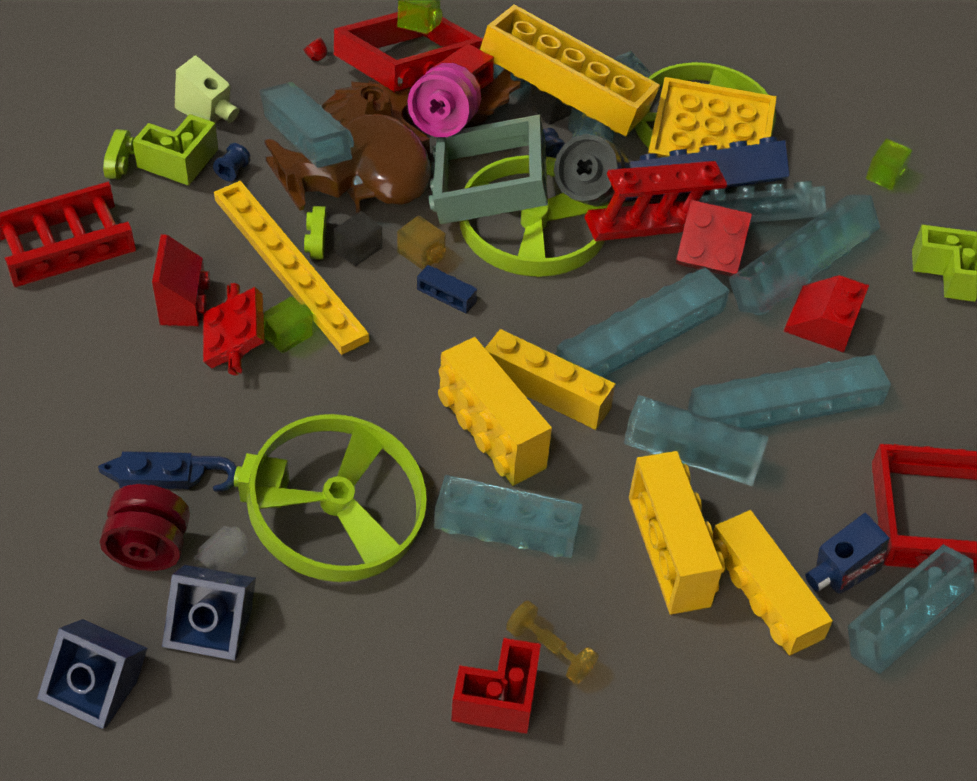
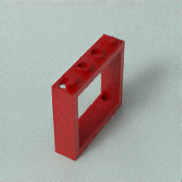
M419 6L334 28V55L393 92L412 87L427 71L466 44H470L480 50L483 39L426 7ZM421 36H425L442 46L438 49L399 60L378 49ZM400 77L402 79V83L398 84V78Z
M879 444L872 461L878 525L890 538L883 565L977 573V541L897 535L890 473L977 480V451L933 448L930 446Z

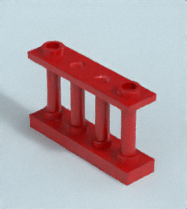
M716 161L608 170L607 176L615 193L607 208L588 210L584 218L594 241L681 233L684 230L691 200L699 202L706 190L726 188L727 182ZM680 192H690L686 201L675 202ZM664 194L660 203L648 204L653 195ZM638 196L633 206L621 207L626 197Z
M109 181L0 212V240L6 239L12 252V256L5 257V261L14 288L136 251L133 232L129 222L116 225L109 210L115 207ZM97 212L104 228L86 233L79 217ZM67 221L74 237L56 242L49 226ZM37 230L43 246L25 251L18 235Z

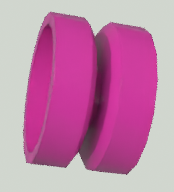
M441 63L427 71L410 89L407 100L409 114L415 125L424 133L434 137L452 136L458 133L478 112L481 103L480 86L475 76L465 67L455 63Z

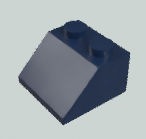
M184 565L172 574L162 647L236 660L251 615L256 578Z
M84 619L60 627L37 699L104 729L109 725L137 683L148 648Z

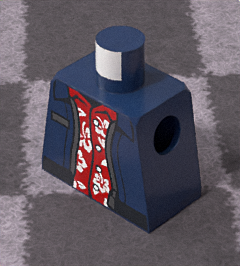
M865 512L820 546L816 567L805 574L807 582L817 592L830 585L836 593L842 594L882 570L890 538Z

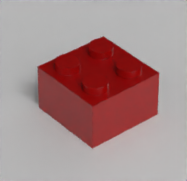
M691 200L676 264L736 278L752 214Z

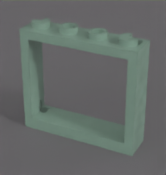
M540 114L465 128L449 137H437L436 146H432L435 162H431L433 178L430 179L432 195L429 196L430 209H433V212H437L440 224L548 205L546 139ZM529 145L530 177L448 192L449 160Z

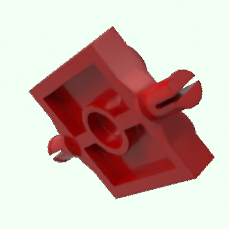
M230 283V285H227L226 302L203 313V362L211 369L224 362H228V373L236 376L239 375L238 373H242L243 356L251 349L265 343L263 293L256 287H253L240 294V285Z

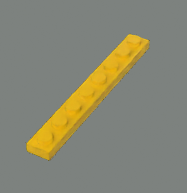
M241 181L214 192L217 204L341 355L369 342L367 330Z

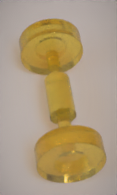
M529 600L523 602L509 618L506 630L515 637H518L529 628L538 635L537 640L557 656L562 654L572 662L567 670L566 677L575 684L580 683L596 664L599 654L590 647H586L577 656L566 648L567 644L547 628L542 630L533 623L538 613V607Z

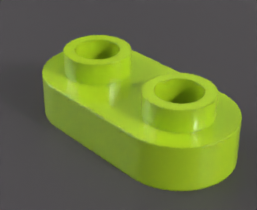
M116 129L104 157L103 170L105 178L119 180L122 174L127 173L129 155L134 154L133 140L135 138L131 137L129 130Z
M313 206V212H307L306 228L311 230V233L305 234L304 252L310 253L311 259H324L326 206Z

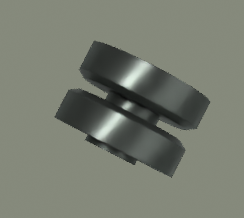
M585 134L576 136L563 145L556 156L554 173L555 180L564 194L581 203L599 207L608 205L615 193L607 176L608 170L630 168L629 160L619 147L599 136Z

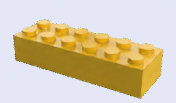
M515 4L487 25L480 48L481 51L494 57L495 65L503 67L512 72L514 76L528 81L539 90L560 99L562 103L585 113L587 117L610 127L612 131L627 136L649 113L660 87V84Z

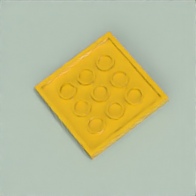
M665 77L648 154L657 153L658 158L670 156V151L687 149L688 154L700 152V147L717 145V149L729 148V143L747 141V145L760 144L759 139L771 137L777 96Z

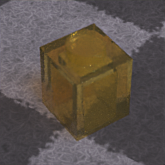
M418 215L397 231V252L423 270L427 265L431 266L434 263H438L444 257L446 252V233Z

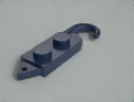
M122 451V456L98 466L99 473L118 482L119 488L127 485L146 484L164 489H189L201 481L205 470H224L228 473V479L222 484L213 486V491L215 492L225 491L234 486V475L237 468L233 461L220 456H192V453L124 451Z

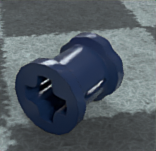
M231 143L226 149L227 153L213 162L215 173L221 179L228 182L235 180L239 169L247 166L251 161L249 151L238 143Z

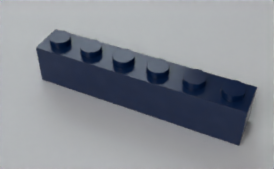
M777 137L759 139L760 144L747 145V141L729 143V148L717 149V145L703 146L699 148L700 152L690 154L687 153V149L674 150L669 152L670 156L658 158L657 153L645 154L640 156V161L629 162L630 168L716 161L727 182L726 188L787 180L790 177L785 140L778 141ZM680 192L679 194H686L690 192ZM664 194L653 195L652 198L663 197ZM638 196L626 197L624 202L635 201Z

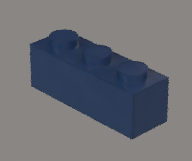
M427 265L417 276V290L465 314L477 302V288L437 268Z

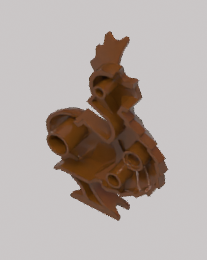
M503 69L491 83L481 89L479 110L463 128L483 124L489 115L494 114L499 106L509 102V95L520 88L521 81L512 80L510 78L511 72ZM369 80V82L351 81L350 87L336 89L335 94L322 104L323 112L319 118L320 131L318 140L319 146H324L325 155L300 153L285 149L273 139L264 140L265 145L273 155L266 157V162L299 211L304 210L306 205L305 192L318 191L339 198L347 191L356 204V212L360 213L362 199L376 197L387 204L403 205L419 198L426 191L431 179V165L429 162L430 138L411 125L415 123L409 114L407 100L412 87L393 92L379 82Z

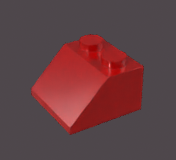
M161 234L152 279L160 325L199 326L200 313L206 312L207 300L204 290H209L210 272L204 270L203 258L169 235Z
M838 275L802 286L784 332L844 353L869 285Z

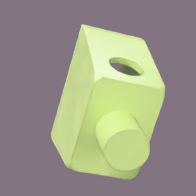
M195 55L176 69L175 108L186 115L192 114L215 123L221 118L229 123L236 119L239 108L229 102V83L204 61Z

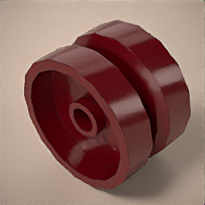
M134 484L123 486L116 490L111 498L107 512L108 519L101 533L99 541L101 550L111 560L136 570L158 571L176 565L181 556L184 543L183 535L187 530L190 518L187 503L170 490L155 485Z

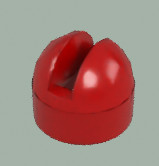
M321 37L303 49L306 55L313 61L322 60L327 55V46Z

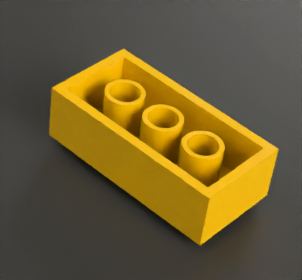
M473 337L441 352V366L439 368L440 389H438L440 401L445 407H450L455 413L459 425L471 433L478 449L482 453L486 452L492 459L498 474L502 477L505 476L514 486L547 469L552 427L478 339Z
M678 451L637 457L629 493V501L670 615L711 607L715 593L719 590L721 573L725 571L722 553L715 550L712 542V527L708 521H704L702 516L700 496L692 490L689 468L687 464H682Z

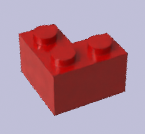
M503 638L498 671L459 665L452 701L451 721L527 734L541 644Z

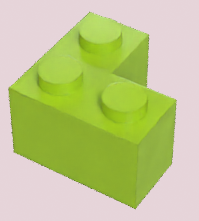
M189 114L175 131L148 123L133 140L137 167L189 186L218 151L215 122Z
M921 224L912 248L913 271L943 275L944 298L975 302L977 299V232Z

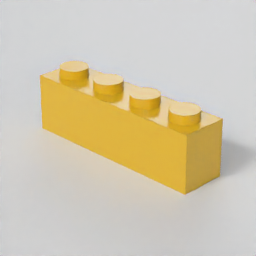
M500 329L485 347L525 396L594 430H597L612 407L615 383Z
M749 510L715 525L712 541L715 550L722 553L725 567L729 571L733 584L737 588L742 589L749 599L753 612L757 616L762 617L769 627L770 634L775 643L782 646L790 656L824 640L833 620L754 513Z

